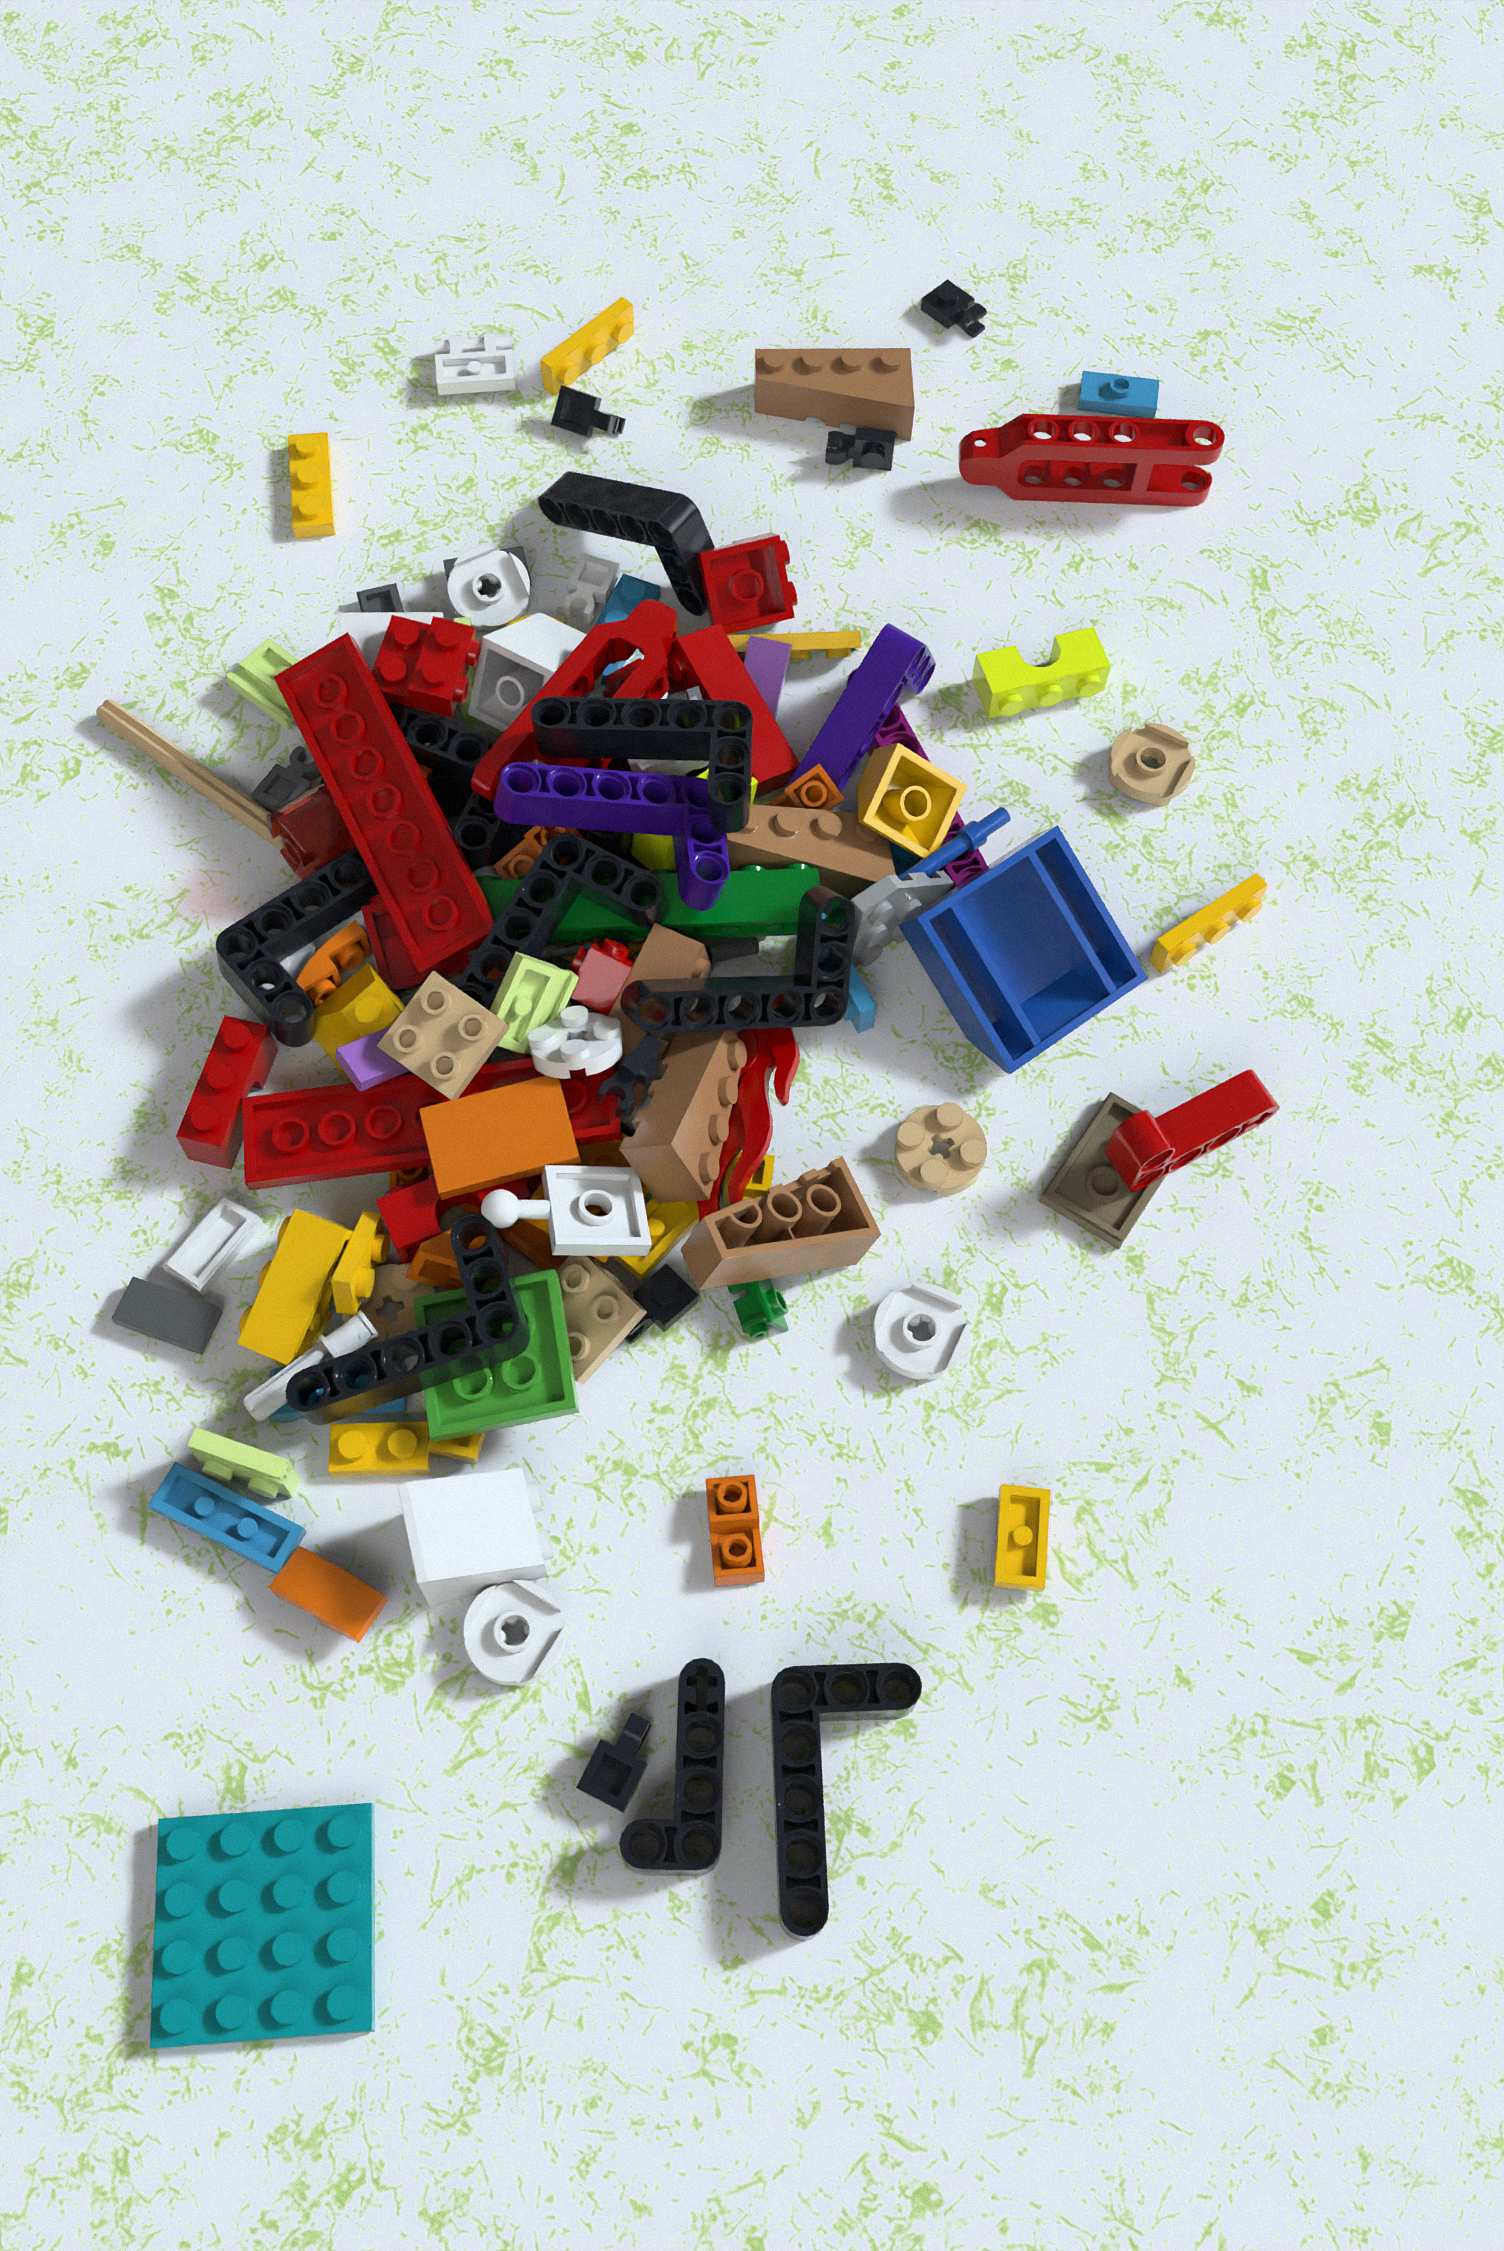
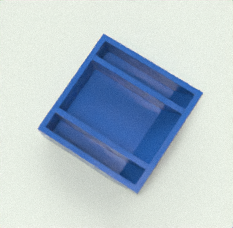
M1058 825L1035 834L898 924V927L966 1039L1007 1074L1015 1072L1149 979Z

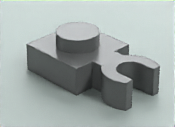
M298 746L290 754V765L287 769L275 764L251 793L252 799L272 814L290 822L314 792L310 781L319 778L321 773L315 761L306 765L302 764L307 756L304 747Z

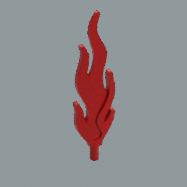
M780 994L775 998L772 1003V1009L777 1008L782 1003L784 994ZM791 1027L741 1029L736 1034L738 1039L742 1040L745 1044L747 1061L740 1070L737 1084L738 1098L736 1103L732 1105L728 1121L729 1134L727 1140L723 1142L719 1158L718 1178L713 1182L710 1199L697 1201L699 1223L703 1217L720 1210L722 1182L731 1163L741 1150V1156L734 1167L727 1186L731 1205L743 1200V1192L770 1146L773 1134V1118L768 1094L771 1074L776 1068L773 1082L775 1094L780 1105L786 1106L789 1102L790 1088L800 1062L799 1046Z

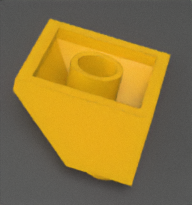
M899 743L874 749L857 786L859 822L922 860L941 847L968 786Z
M367 962L314 1010V1038L348 1082L353 1083L335 1058L337 1048L392 1026L406 1006L373 965Z

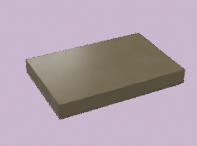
M1110 1092L1042 1193L1039 1202L1115 1248L1120 1249L1166 1176L1138 1191L1131 1192L1104 1154L1112 1133L1127 1118L1143 1110Z

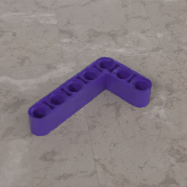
M890 623L883 627L786 788L820 763L840 792L843 791L903 690L907 689L913 694L919 695L932 677L936 662L926 644Z
M522 762L506 765L501 771L493 801L494 812L500 819L508 823L672 836L678 890L681 900L688 907L699 911L709 910L717 904L730 874L726 834L714 829L709 821L707 779Z

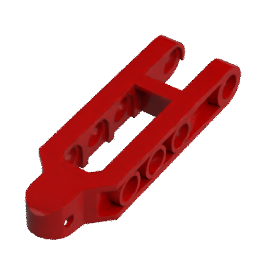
M1023 413L1001 427L980 429L965 435L958 445L959 472L967 483L997 486L1013 500L1192 507L1204 503L1212 484L1211 473H1207L1204 469L1192 465L1203 466L1216 462L1224 445L1225 434L1219 425L1205 420ZM1044 432L1049 434L1051 438L1041 439L1036 437L1034 433ZM1080 433L1086 434L1090 436L1091 439L1085 441L1079 440L1075 438L1074 435ZM1124 435L1132 441L1121 442L1115 439L1114 436ZM1204 438L1212 444L1202 445L1196 442L1195 439ZM978 440H982L985 443V445L976 446L975 442ZM1033 476L1041 479L1042 482L1033 484L1024 478ZM1075 478L1079 480L1081 484L1070 485L1066 483L1064 479ZM1111 479L1119 482L1121 485L1112 487L1106 485L1103 481ZM1182 483H1193L1197 485L1199 489H1187L1182 485Z
M652 599L643 600L625 620L595 625L481 759L471 781L473 792L490 801L494 800L501 771L506 765L511 763H532L537 759L546 765L605 769L612 759L557 758L539 753L535 747L530 712L532 706L544 697H582L586 692L590 694L594 689V682L610 663L614 665L616 662L628 660L636 649H639L640 653L644 655V659L612 698L662 699L669 690V682L665 670L668 665L667 659L674 651L675 641L678 638L676 611L659 601ZM539 826L546 831H552L556 828L548 826Z

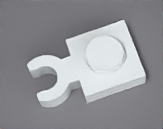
M581 553L567 582L569 595L563 603L565 618H570L575 609L583 608L585 609L584 623L590 624L595 618V602L607 604L620 576V564Z

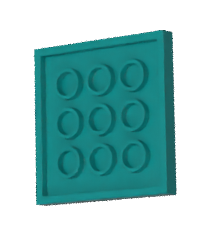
M373 1803L158 1819L150 2049L375 2031V1805Z

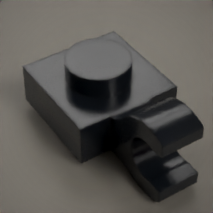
M948 279L921 298V311L945 328L949 329L954 324H957L969 336L974 338L985 330V326L978 320L987 315V310L981 304L975 303L974 297Z
M561 385L551 425L585 437L592 436L594 427L613 434L618 433L622 435L626 419L600 411L599 407L602 398Z
M856 427L855 435L844 434L840 431L828 432L827 447L831 448H826L825 463L840 465L848 459H853V467L891 471L896 431Z
M648 1032L621 1063L615 1075L600 1085L595 1100L601 1103L607 1095L615 1094L622 1101L615 1115L620 1118L627 1114L634 1100L633 1088L638 1082L646 1086L659 1070L661 1063L656 1059L663 1043Z
M663 1265L632 1292L633 1298L647 1313L624 1339L629 1344H632L654 1323L663 1332L667 1331L698 1303L699 1295L669 1265Z
M631 1712L615 1746L600 1739L576 1788L624 1814L648 1767L646 1762L635 1756L651 1729L650 1721Z

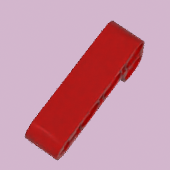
M1246 1070L1156 1118H1153L1148 1110H1143L1130 1116L1113 1131L1104 1154L1131 1192L1138 1191L1260 1126L1275 1115L1280 1106L1254 1070Z

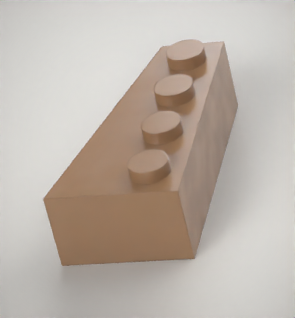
M910 348L755 349V413L798 421H805L807 417L818 418L825 422V426L840 428V424L845 423L863 428L896 431L898 433L897 439L911 441L915 410Z
M750 804V819L746 827L736 833H725L730 871H738L740 867L747 865L761 866L765 870L783 869L784 866L789 864H805L810 868H818L820 886L830 888L850 902L852 898L886 875H896L889 840L860 823L858 812Z
M654 923L608 1015L620 1021L623 1035V1054L614 1064L615 1073L619 1070L621 1063L648 1033L640 1029L622 1011L620 998L623 990L627 985L638 980L709 978L713 968L704 944ZM698 996L693 997L687 1002L684 1013L690 1012ZM654 998L648 999L642 1004L640 1015L651 1010L654 1005ZM677 1032L650 1033L663 1043L656 1059L658 1062L662 1063ZM638 1082L633 1088L634 1100L625 1115L630 1117L635 1107H642L648 1097L647 1091L651 1085L650 1082L646 1086Z
M733 1030L676 1033L661 1063L664 1075L662 1079L652 1081L647 1091L651 1101L647 1109L637 1111L632 1121L634 1128L637 1130L633 1137H625L621 1143L619 1150L658 1203L710 1199L713 1182L719 1175V1158L723 1142L727 1140L729 1134L728 1121L732 1105L736 1103L738 1098L737 1084L740 1070L747 1061L745 1044L742 1040L738 1039Z
M842 1156L831 1161L825 1168L818 1171L814 1168L801 1174L797 1180L784 1186L782 1183L773 1186L757 1198H746L703 1217L680 1250L698 1290H705L856 1265L881 1236V1232Z

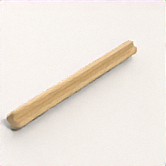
M111 699L105 700L102 705L98 706L96 714L99 716L100 722L277 849H284L288 843L292 842L294 839L292 827Z

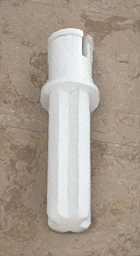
M359 1310L355 1316L327 1337H324L323 1334L318 1336L320 1339L319 1343L247 1395L243 1400L244 1406L258 1422L263 1421L288 1402L285 1389L288 1381L295 1373L356 1351L373 1338L378 1337V1332L363 1312Z

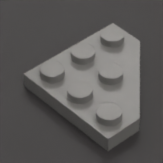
M944 870L934 872L930 878L924 872L908 873L902 879L903 881L895 874L886 875L851 899L855 910L851 961L855 968L860 964L863 967L872 964L882 954L883 948L893 941L897 944L905 941L906 938L898 924L953 889L954 882Z

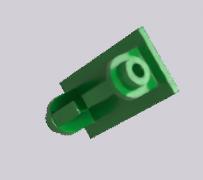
M771 1279L727 1286L729 1293L732 1295L747 1289L748 1295L733 1301L742 1330L744 1333H749L751 1340H757L768 1335L767 1327L771 1325L784 1332L789 1331L784 1315L788 1313L786 1301L779 1289L773 1288Z

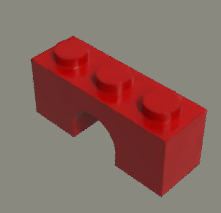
M224 1015L176 1134V1138L189 1160L232 1170L243 1142L242 1098L248 1096L251 1087L264 1088L278 1052L268 1025Z
M434 1173L430 1175L429 1179L415 1185L402 1184L388 1190L384 1197L376 1199L400 1263L407 1264L412 1262L421 1243L442 1234L440 1230L441 1219L448 1210L455 1206L467 1203L481 1210V1205L486 1195L498 1189L510 1191L518 1200H530L531 1194L524 1178L441 1200Z

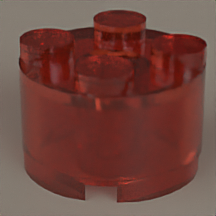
M323 783L315 788L308 789L266 817L267 827L272 839L279 835L282 837L285 848L280 850V853L301 880H304L356 847L328 787Z

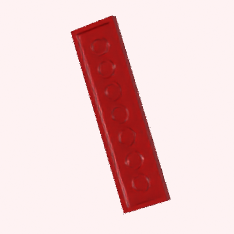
M347 632L274 676V679L419 974L427 977L432 971H438L481 946L497 920L355 639Z
M533 1058L482 1065L459 1098L546 1075L535 1069ZM615 1065L589 1076H586L585 1068L569 1070L571 1078H559L577 1146L622 1140L621 1121L615 1115L619 1106L618 1096L609 1094L601 1103L595 1100L600 1085L615 1075ZM415 1074L397 1076L359 1092L354 1083L244 1097L242 1098L245 1185L249 1190L432 1166L419 1109L451 1100Z

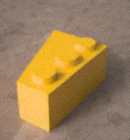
M295 1208L292 1216L286 1217L280 1226L277 1235V1241L280 1244L273 1260H269L261 1270L258 1278V1286L261 1288L253 1305L246 1308L240 1319L238 1330L241 1334L237 1344L287 1366L315 1346L319 1341L318 1336L323 1333L332 1317V1313L327 1311L334 1296L331 1279L354 1233V1229L325 1217Z

